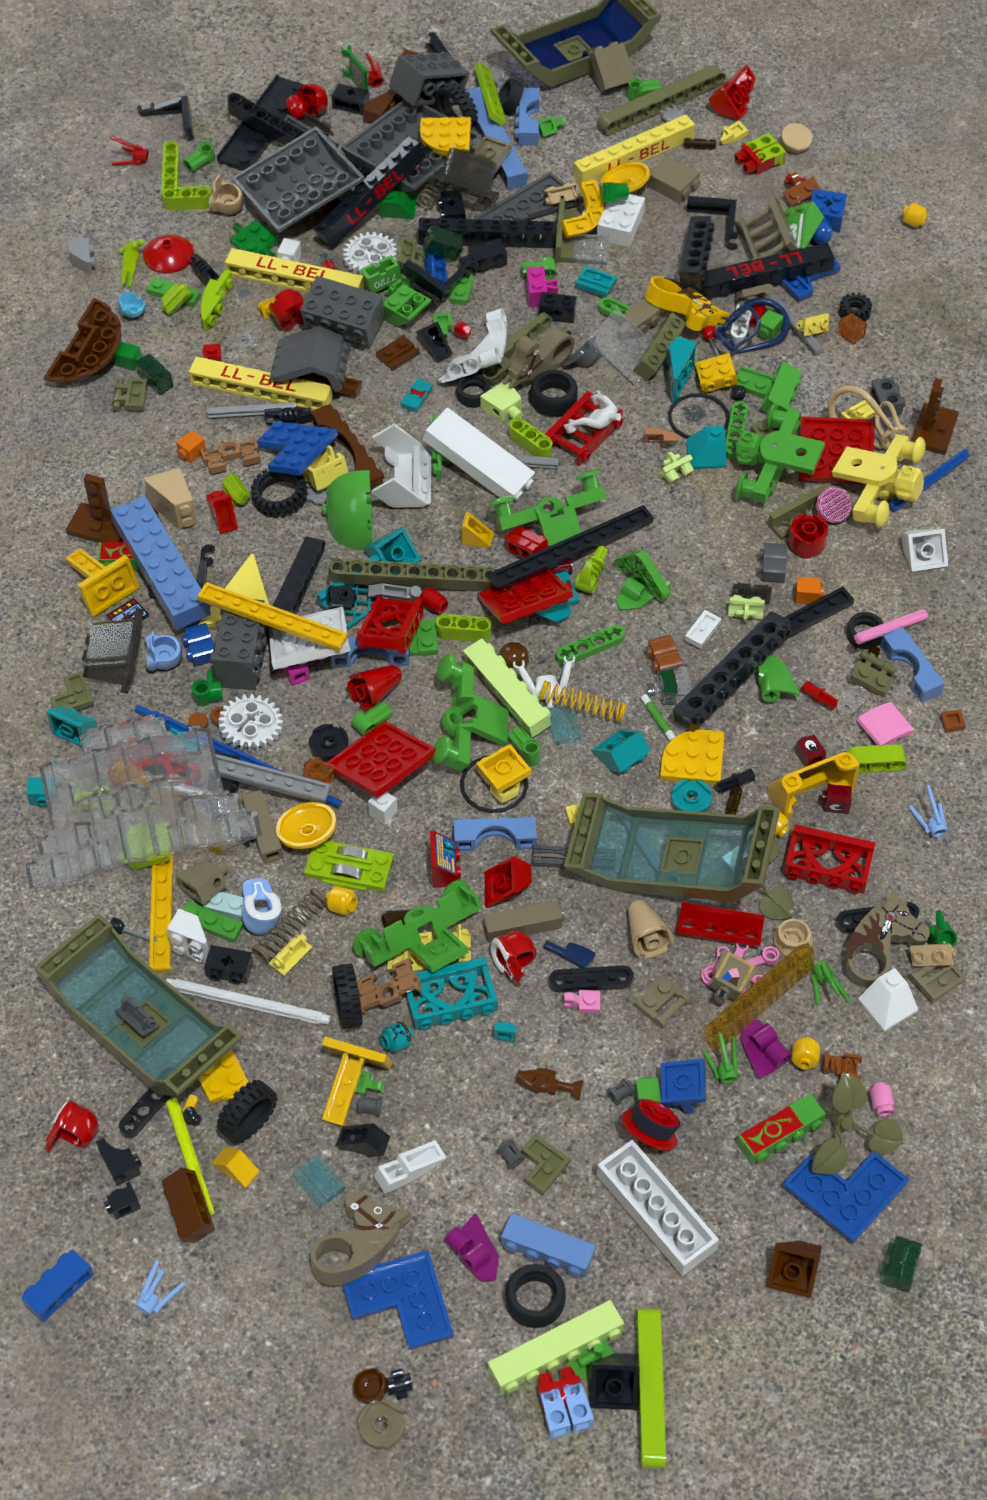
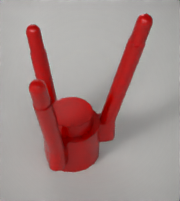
M367 52L366 56L372 68L368 74V86L372 84L373 87H379L384 82L379 62H376L375 68Z
M113 136L109 137L111 140L129 146H123L122 149L133 152V158L136 159L133 161L112 162L113 166L141 165L142 162L148 161V149Z

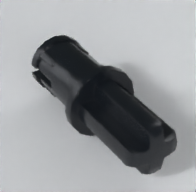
M752 769L737 774L732 773L731 777L716 782L717 790L723 792L734 786L740 787L743 784L755 781V773Z

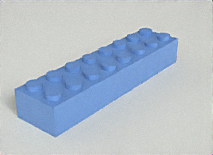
M145 495L130 501L128 506L125 503L110 509L113 525L175 630L210 616L209 604L197 599L201 591L199 584Z

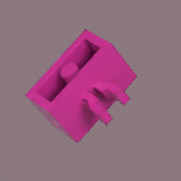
M544 267L527 268L526 283L529 308L539 307L542 292L558 293L557 279L546 281Z

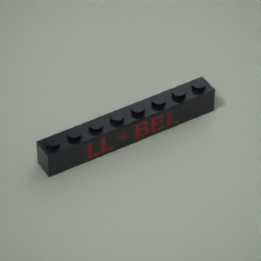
M407 137L364 181L355 187L340 204L319 222L313 230L321 243L331 249L335 247L427 157L418 141Z
M823 243L707 270L706 280L702 281L701 287H695L696 292L707 299L761 285L781 282L784 279L789 280L798 276L802 277L833 270L834 254L829 243Z

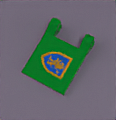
M347 45L348 50H344L342 47L341 54L349 58V70L342 68L343 75L350 78L357 88L368 90L367 70L352 53L351 45Z

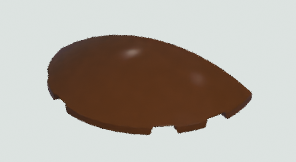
M96 298L92 299L77 323L79 329L66 350L59 352L45 374L44 380L68 382L83 379L109 363L116 354L122 338L119 318L117 314L115 315L111 311L109 305Z

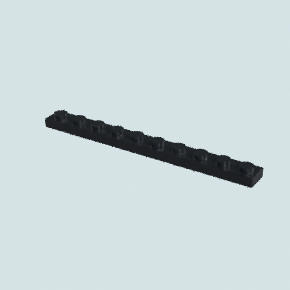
M642 505L490 572L488 578L498 591L503 590L651 524L654 521V517Z

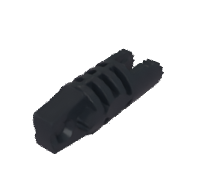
M191 254L189 263L206 285L210 279L218 280L219 275L206 260L198 254Z
M284 407L283 409L271 408L264 410L265 415L268 416L265 420L267 425H272L277 421L299 423L311 420V408Z

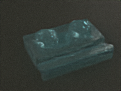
M569 705L568 707L561 706L548 709L551 713V726L549 728L556 746L575 742L577 739L583 740L584 735L574 707L570 709Z
M318 1154L303 1164L298 1171L292 1173L293 1178L319 1209L323 1204L331 1201L345 1190V1185Z

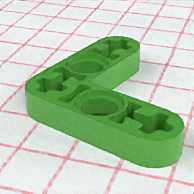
M638 550L625 553L614 560L615 567L623 574L639 571L657 600L662 602L671 595L668 586L645 551Z

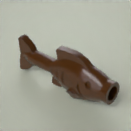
M547 1068L518 1070L516 1083L536 1093L548 1092L555 1095L557 1089L570 1092L577 1100H580L584 1081L579 1080L572 1084L558 1081L555 1078L557 1072Z

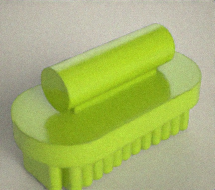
M175 283L161 298L163 301L161 305L162 310L169 315L175 314L192 295L186 284L179 286Z
M230 473L222 480L224 484L222 490H224L225 494H230L233 506L238 504L245 505L251 494L247 491L240 478L236 474Z

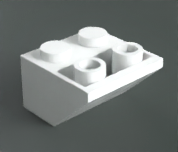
M178 909L167 928L171 949L178 955L184 954L196 962L205 963L209 950L197 915Z

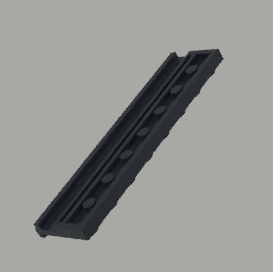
M276 74L256 104L285 119L287 114L291 115L285 100L290 96L297 95V91L301 90V86L305 84L279 77V74ZM241 122L217 154V161L221 165L225 163L233 169L243 171L258 161L273 139Z

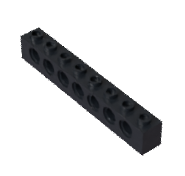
M419 218V245H425L428 239H432L444 244V246H473L500 238L505 247L555 248L556 221Z
M770 611L672 709L675 723L692 732L703 725L704 721L766 661V658L776 651L785 639L789 638L792 633L790 620Z

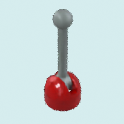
M706 326L701 331L703 338L711 341L715 355L720 356L714 342L716 338L714 333L715 327Z

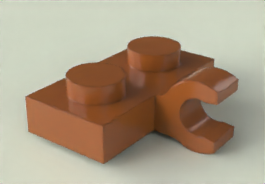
M795 171L790 174L791 177L789 178L793 187L783 191V195L790 207H794L812 198L813 189L821 190L814 176L801 182L798 173Z

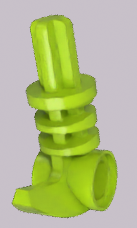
M599 546L594 556L588 557L581 573L576 578L575 589L594 594L599 575L605 568L604 559L608 553V549L605 546Z

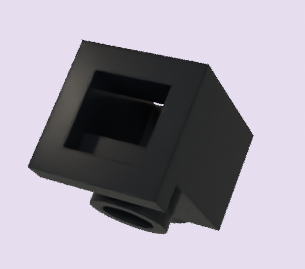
M330 585L326 590L328 609L342 606L343 608H351L354 601L357 600L356 590H352V585Z
M130 1181L126 1183L125 1188H119L111 1192L110 1195L106 1196L107 1201L103 1202L108 1214L113 1213L116 1220L141 1209Z

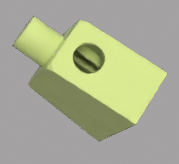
M510 382L505 385L500 383L480 396V408L501 422L506 421L510 417L522 418L523 416L521 396L514 388H509Z

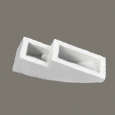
M436 1140L401 1153L396 1160L379 1166L374 1178L383 1192L387 1194L429 1172L445 1161L447 1157Z

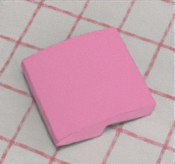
M891 702L875 707L857 718L859 724L877 745H893L897 739L910 736L914 731L913 727Z

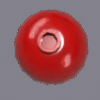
M305 84L301 86V90L297 91V96L302 97L308 106V112L305 117H317L326 110L328 97L323 87L317 84Z

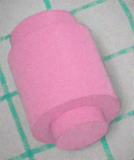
M884 1082L874 1084L873 1088L869 1090L874 1112L879 1117L892 1115L895 1103L891 1086L886 1085Z

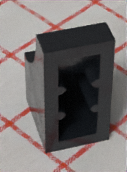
M438 321L416 331L423 348L425 347L431 353L435 362L453 354Z
M374 1123L342 1126L336 1147L340 1150L355 1151L367 1157L384 1156L390 1135Z
M104 1138L96 1141L98 1150L116 1186L141 1175L139 1166L142 1163L137 1153L132 1154L130 1148H114Z

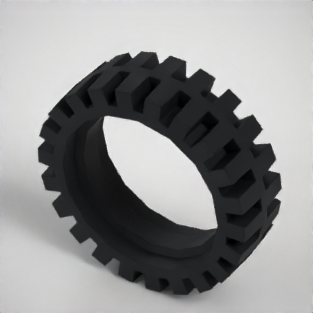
M455 82L440 88L434 96L436 99L434 104L437 105L435 106L436 110L449 118H457L458 116L450 104L449 97H451L459 106L462 117H471V128H473L478 122V116L476 115L478 111L475 109L476 104L472 103L474 101L473 98L469 97V92H465L466 89L464 87L461 88V85Z
M265 469L262 471L263 475L259 473L257 479L254 478L253 484H251V494L255 507L262 514H267L269 517L272 514L274 518H278L279 514L282 517H286V513L291 515L293 510L297 512L299 506L302 507L307 499V487L302 474L299 476L271 472ZM277 482H291L297 486L296 491L290 497L281 501H268L262 497L263 491L268 486Z
M353 964L332 966L334 994L342 1029L362 1026L361 1001Z
M253 1080L252 1083L248 1082L246 1086L240 1088L239 1092L236 1091L233 1094L234 1097L232 1099L229 1098L228 1104L223 1106V1112H220L218 1116L219 1119H217L216 1125L218 1130L234 1144L243 1143L246 1139H250L252 1134L255 1135L258 1129L264 1126L263 1123L269 1120L268 1116L272 1115L274 1112L273 1108L277 1105L275 1103L278 1100L277 1094L261 1080Z

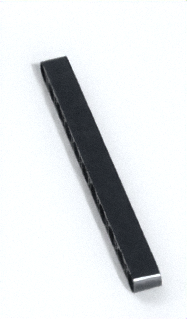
M231 93L227 97V108L230 115L282 145H286L306 133L238 93ZM343 154L365 178L373 171Z

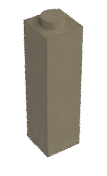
M262 790L243 794V806L263 864L283 859L282 847Z
M556 900L485 914L484 928L488 943H491L493 938L511 931H521L531 935L561 929L562 920H565L563 908H559Z

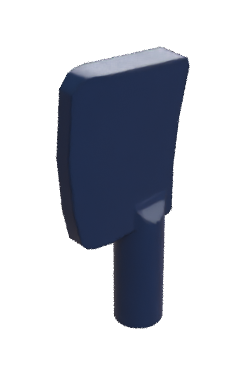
M546 941L544 949L560 955L563 959L570 961L579 968H587L596 955L595 952L575 943H568L566 948H562L549 941Z

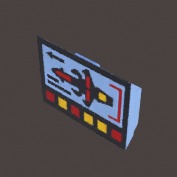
M132 598L106 614V617L118 632H122L149 615V613L135 598Z

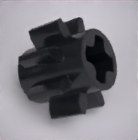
M402 1368L392 1370V1377L387 1378L390 1396L396 1395L397 1400L408 1398V1392L413 1391L410 1373L404 1374Z

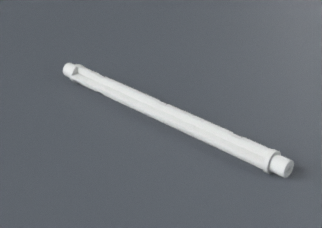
M169 978L166 980L179 992L300 1019L318 1025H329L331 1020L330 1015H325L323 1012L299 1008L185 980Z

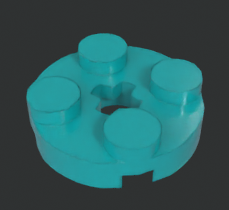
M684 779L674 786L671 803L675 810L708 811L712 801V793L710 787L705 782L695 779V781ZM688 795L691 797L695 795V800H689Z

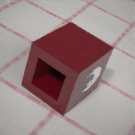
M815 734L802 737L797 741L795 753L804 767L825 759L826 750Z
M828 784L826 792H822L821 803L825 804V812L849 814L852 786Z

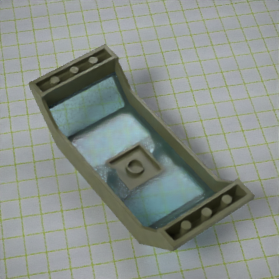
M583 793L564 868L619 892L736 902L764 886L780 807L759 805L757 810L747 815L628 807L603 797L602 794Z
M99 913L34 967L37 974L69 1016L156 1094L179 1096L243 1039V1035L229 1023L226 1025L215 1023L134 954L115 931L113 925ZM124 996L131 997L140 1009L142 1008L147 1014L154 1017V1021L160 1027L145 1036H141L115 1010L122 1006L120 1001Z

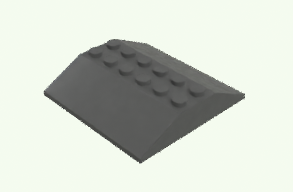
M402 100L340 147L348 157L371 170H375L407 137L418 141L427 157L417 166L418 168H414L393 189L395 191H415L459 157L436 154L433 152V149L428 146L425 147L421 141V118H443L447 116L427 105L413 106L405 100ZM471 130L470 148L482 139V135Z
M316 126L232 177V180L241 189L244 198L269 228L279 233L364 181L365 177Z

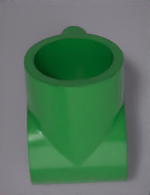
M602 183V202H618L628 199L629 187L627 183Z
M212 670L207 671V680L199 679L192 684L193 700L196 705L207 706L212 701L223 700L221 681H215Z
M937 910L935 912L937 924L929 926L930 935L927 941L929 945L950 944L953 948L957 943V934L952 930L950 924L945 922L942 911Z

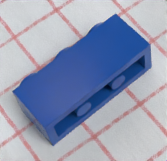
M71 1249L68 1253L62 1254L51 1269L44 1271L40 1280L34 1285H30L24 1291L21 1299L24 1306L44 1323L94 1273L91 1266Z

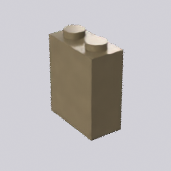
M618 42L608 44L609 47L605 48L603 46L596 47L589 55L601 93L627 86L629 80L635 78L624 42L619 44Z
M667 155L650 171L647 187L680 204L684 199L688 198L694 189L696 190L699 187L700 172Z

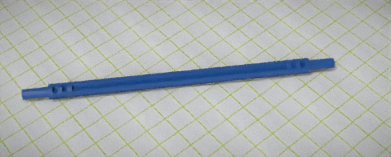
M139 704L135 707V712L150 718V721L164 728L170 729L172 727L204 743L206 747L218 753L240 756L241 761L279 770L156 710L153 712ZM328 795L326 802L339 808L342 800Z

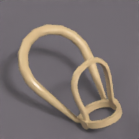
M848 385L837 388L830 395L827 404L830 418H838L835 413V403L837 398L845 393L856 394L875 411V427L881 436L880 444L874 442V447L887 450L890 446V441L887 437L896 432H905V436L910 437L909 430L900 425L896 410L891 402L883 401L878 405L868 392L859 387ZM885 405L889 407L896 427L892 426L883 413L882 409ZM879 417L890 428L885 433L880 427Z

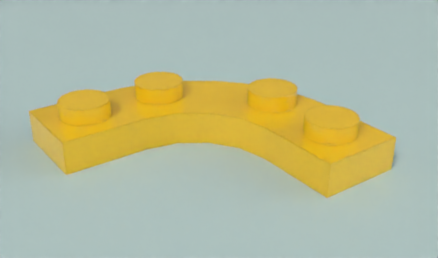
M596 179L579 184L585 202V212L581 216L562 220L561 226L566 239L587 234L597 226L604 212V202L601 201V192Z

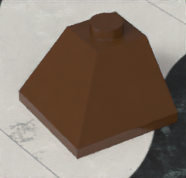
M800 1240L776 1243L766 1287L811 1298L822 1246Z

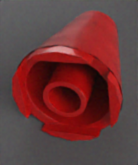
M388 665L354 673L349 676L350 681L347 682L348 692L354 703L358 701L361 704L359 708L366 711L370 710L401 682L402 672L395 665Z

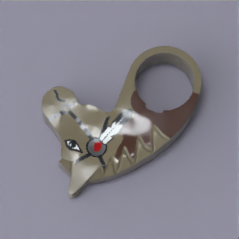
M895 889L892 890L888 900L875 906L860 921L848 944L845 955V970L849 979L858 986L870 987L877 978L888 972L891 964L890 942L925 945L929 938V927L910 914L906 906L907 902L898 899ZM861 950L863 952H869L870 950L871 953L880 958L883 964V971L876 976L862 975L855 969L852 957L861 952Z

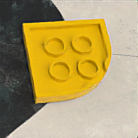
M471 117L421 118L420 137L425 147L428 146L433 149L434 153L439 155L469 156Z
M695 730L694 732H684L673 738L663 752L660 780L679 782L684 779H689L688 781L698 779L708 785H716V782L721 780L724 732Z

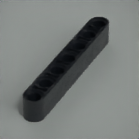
M305 537L275 599L274 607L293 614L296 613L324 553L325 540ZM266 625V627H267L268 629H273V630L281 631V630H278V629H275V628H272V627Z

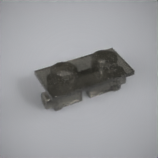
M304 112L306 118L301 120L302 123L311 128L317 126L326 137H328V134L334 135L330 130L331 126L327 122H321L314 114L311 113L309 115Z
M416 283L408 285L411 289L431 299V302L425 309L433 313L441 305L442 302L439 301L440 299L436 294L429 293L417 286Z
M737 582V584L733 583L732 597L734 595H740L745 599L760 597L761 600H764V603L770 604L772 587L768 586V584H755V586H751V584Z

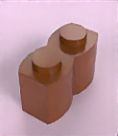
M671 635L648 640L646 654L653 661L652 668L654 673H658L659 677L662 678L659 674L660 671L673 668L674 674L683 672V662Z

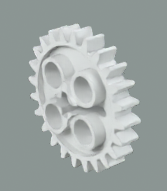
M367 232L366 236L360 233L359 238L354 236V240L349 239V244H345V249H343L345 266H348V270L353 269V274L359 272V275H362L360 269L370 264L377 265L379 260L390 255L396 259L397 244L394 243L393 239L389 240L388 235L383 237L382 233L377 236L376 232L372 235Z
M244 694L242 700L235 697V703L229 700L228 706L224 705L223 711H220V718H218L219 732H222V738H226L227 744L233 742V748L240 745V751L244 747L248 748V752L251 751L252 747L256 751H259V746L266 749L267 743L273 745V739L278 740L279 734L282 733L283 721L282 714H279L280 709L275 708L274 702L268 704L269 698L262 701L261 695L257 699H254L253 694L250 695V698H247Z

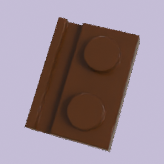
M402 335L378 350L376 357L387 367L389 366L391 371H394L418 356L420 349L415 348L414 344Z

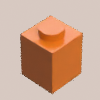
M193 430L176 442L178 456L189 463L194 462L201 456L200 450L202 448L206 452L205 439Z
M797 577L795 604H810L823 597L824 586H820V578Z

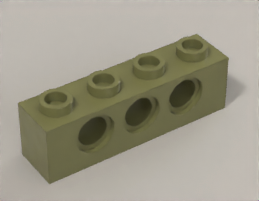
M672 312L658 328L633 371L646 381L655 374L668 354L670 342L673 343L676 336H679L686 322Z

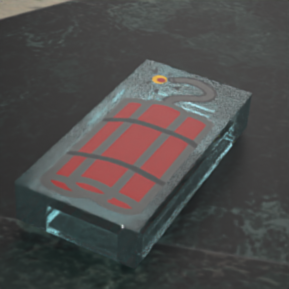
M330 251L314 255L317 266L340 271Z

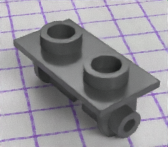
M124 996L120 1001L122 1006L115 1010L141 1036H145L160 1027L154 1021V1017L147 1014L142 1008L140 1009L131 997Z

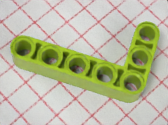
M175 141L165 142L163 145L161 190L164 208L170 211L208 209L209 198L211 197L210 188L206 186L179 187L180 154L178 143Z

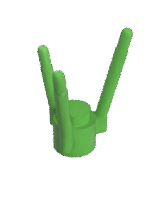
M821 961L812 967L814 974L810 977L813 981L816 1005H820L818 981L822 984L829 982L836 995L841 993L847 1002L851 1001L835 977L833 970L830 969L828 962Z
M719 1033L718 1037L724 1060L723 1063L719 1064V1069L717 1070L706 1051L703 1052V1055L714 1072L715 1079L720 1080L722 1084H729L735 1082L738 1079L737 1076H739L736 1037H732L731 1063L728 1060L723 1035Z

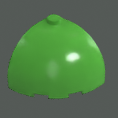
M369 470L353 471L337 477L328 486L326 504H323V515H327L328 529L332 537L343 546L355 550H366L365 547L373 542Z

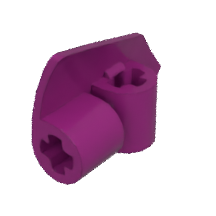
M746 1020L740 1040L757 1077L760 1079L786 1064L792 1054L778 1040V1035L770 1024L766 1023L764 1025L760 1020Z
M475 1213L462 1228L454 1227L447 1234L444 1242L460 1256L463 1265L481 1282L496 1281L499 1255L478 1215Z

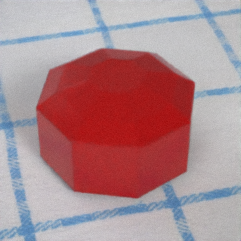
M461 321L454 326V333L457 337L464 340L471 335V328L468 324Z

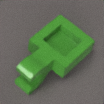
M552 115L538 120L541 138L558 132L557 126L567 123L565 116L554 120Z
M451 313L433 314V322L438 321L448 342V330H452Z
M362 1071L355 1093L367 1095L368 1089L384 1093L386 1084H383L384 1082L372 1080L370 1072Z

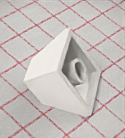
M920 529L901 532L903 552L911 572L948 566L945 529Z
M895 968L877 978L858 998L859 1003L883 1032L918 1012L908 983Z

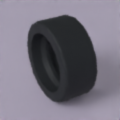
M512 78L505 81L498 93L502 109L506 112H511L517 107L523 94L524 86Z
M480 374L461 377L456 387L458 401L466 407H480V396L491 390L489 380ZM476 386L484 391L478 395H469L463 390Z
M860 612L853 615L847 626L849 642L860 649H869L872 645L878 646L882 641V636L862 644H857L854 639V635L857 632H855L854 628L861 624L875 627L883 624L882 619L871 612Z

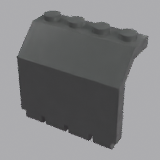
M320 326L284 336L283 339L278 341L269 379L272 382L277 381L278 383L314 372L327 377L335 392L341 391L346 365L349 361L348 355L351 351L350 345L345 341L343 335Z

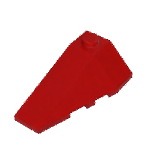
M748 64L743 66L708 99L711 107L718 114L739 120L747 112L748 108L746 105L750 102L749 94L753 90L756 79Z

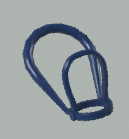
M755 298L746 301L736 309L721 327L715 329L714 333L722 345L732 354L765 349L778 345L786 338L790 329V318L786 310L778 302L768 298ZM767 305L784 316L783 328L776 338L738 350V347L752 339L760 329V318L751 307ZM746 310H749L756 318V328L748 337L735 344L725 331Z

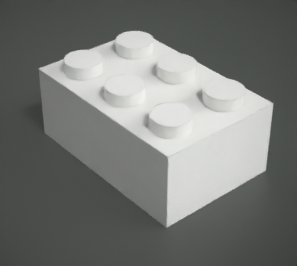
M629 194L627 200L607 202L598 222L597 240L630 247L644 215L645 198Z

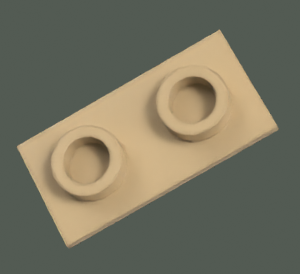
M566 183L561 187L555 188L552 186L547 188L542 196L543 199L545 198V204H549V206L559 204L561 197L565 199V202L576 200V198H579L578 191H575L577 183Z
M950 944L910 945L913 966L953 965L952 958L956 956V949L952 948Z

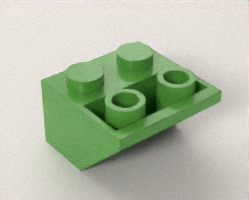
M403 284L383 302L386 313L383 320L395 327L409 323L431 302V299Z

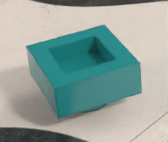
M495 1022L494 1040L515 1043L517 1025L509 1022Z

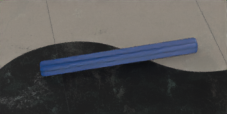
M967 449L961 450L923 478L924 485L922 491L969 458L970 453ZM896 498L889 503V509L891 512H895L908 501Z

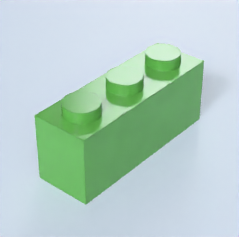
M783 361L773 375L760 409L768 413L770 407L774 403H778V410L787 412L791 407L789 403L796 395L794 390L797 389L801 382L799 377L802 371Z

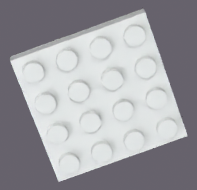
M343 606L301 616L348 633ZM269 629L271 660L274 670L285 669L295 664H305L316 659L322 660L328 656L343 655L350 651L349 638H347L340 652L292 634Z

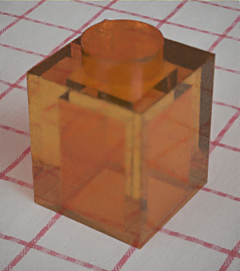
M850 313L839 321L838 335L854 345L865 336L867 323Z

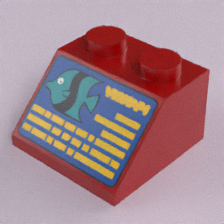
M430 831L433 888L447 887L451 882L461 878V866L456 865V861H460V849H455L454 840L435 831Z

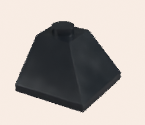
M614 1353L592 1362L590 1408L637 1410L639 1354Z

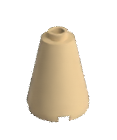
M637 900L629 906L628 913L632 947L636 955L639 957L640 955H645L646 958H653L665 953L670 942L671 944L674 942L672 931L646 901Z

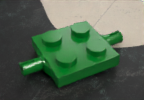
M255 220L244 228L239 223L233 225V229L238 233L230 238V243L235 248L275 257V253L270 251V249L278 243V239L258 221Z

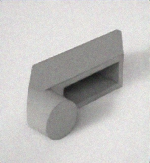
M383 583L369 585L368 597L377 598L380 595L384 599L413 601L421 595V588L418 586L404 587Z

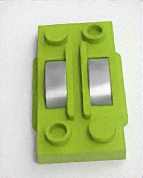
M325 841L318 846L312 847L304 875L308 878L322 880L325 884L361 891L370 889L385 892L394 861V853Z

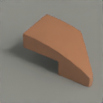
M645 428L644 443L662 442L663 448H666L669 442H679V435L662 429Z

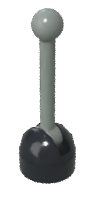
M116 917L111 919L110 923L118 934L126 932L150 942L149 936L125 928L121 919Z

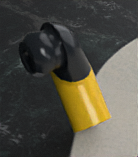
M190 1094L182 1109V1114L188 1124L197 1126L202 1120L201 1115L197 1114L195 1110L199 1098Z

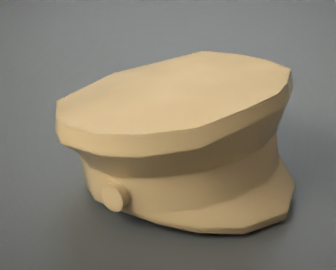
M790 123L782 130V147L791 153H802L810 147L813 134L802 124Z
M798 919L783 921L774 931V946L786 957H800L806 954L814 942L808 925Z

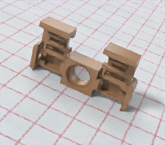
M252 436V441L237 444L236 440L221 443L218 449L204 452L202 448L200 450L204 465H208L210 474L227 471L226 463L222 462L241 457L243 458L244 466L259 463V447L255 436ZM227 449L235 450L233 453L225 452Z
M407 958L392 965L393 971H396L397 974L396 980L393 979L380 986L374 985V981L378 979L375 974H370L357 980L361 1012L368 1015L366 1010L381 1005L386 1007L403 1000L402 995L412 990L422 991L420 978L413 972L412 964L414 963L411 959ZM389 988H393V996L391 998L386 999V990Z

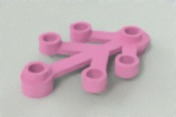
M737 943L734 954L742 958L743 954L748 952L749 945ZM744 945L746 948L741 949L739 946ZM725 946L717 949L713 965L706 967L702 971V981L710 986L711 978L708 976L713 975L720 952L723 949L729 951ZM768 946L764 948L762 955L745 961L754 966L762 964L774 965L778 962L779 951L773 946ZM767 956H772L774 959H768ZM758 974L754 976L751 982L756 989H762L765 987L766 978ZM756 980H761L763 983L758 984ZM745 988L744 991L740 994V996H742V995L745 994L746 988Z

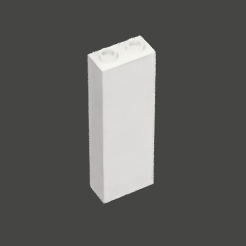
M448 407L425 431L423 441L498 497L514 496L515 499L509 501L510 505L514 500L518 501L522 497L524 489L528 490L534 483V480H532L535 474L534 471Z

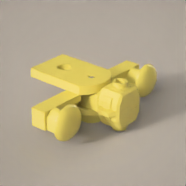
M896 434L885 454L846 447L834 467L832 475L836 478L867 484L852 509L855 521L875 523L876 527L880 528L885 525L889 517L887 499L896 495L900 500L914 503L917 501L923 490V472L919 468L905 465L899 470L897 461L901 462L904 458L912 460L913 464H918L922 460L926 448L922 437H918L916 442H911L908 436ZM877 498L883 500L879 506L874 505Z

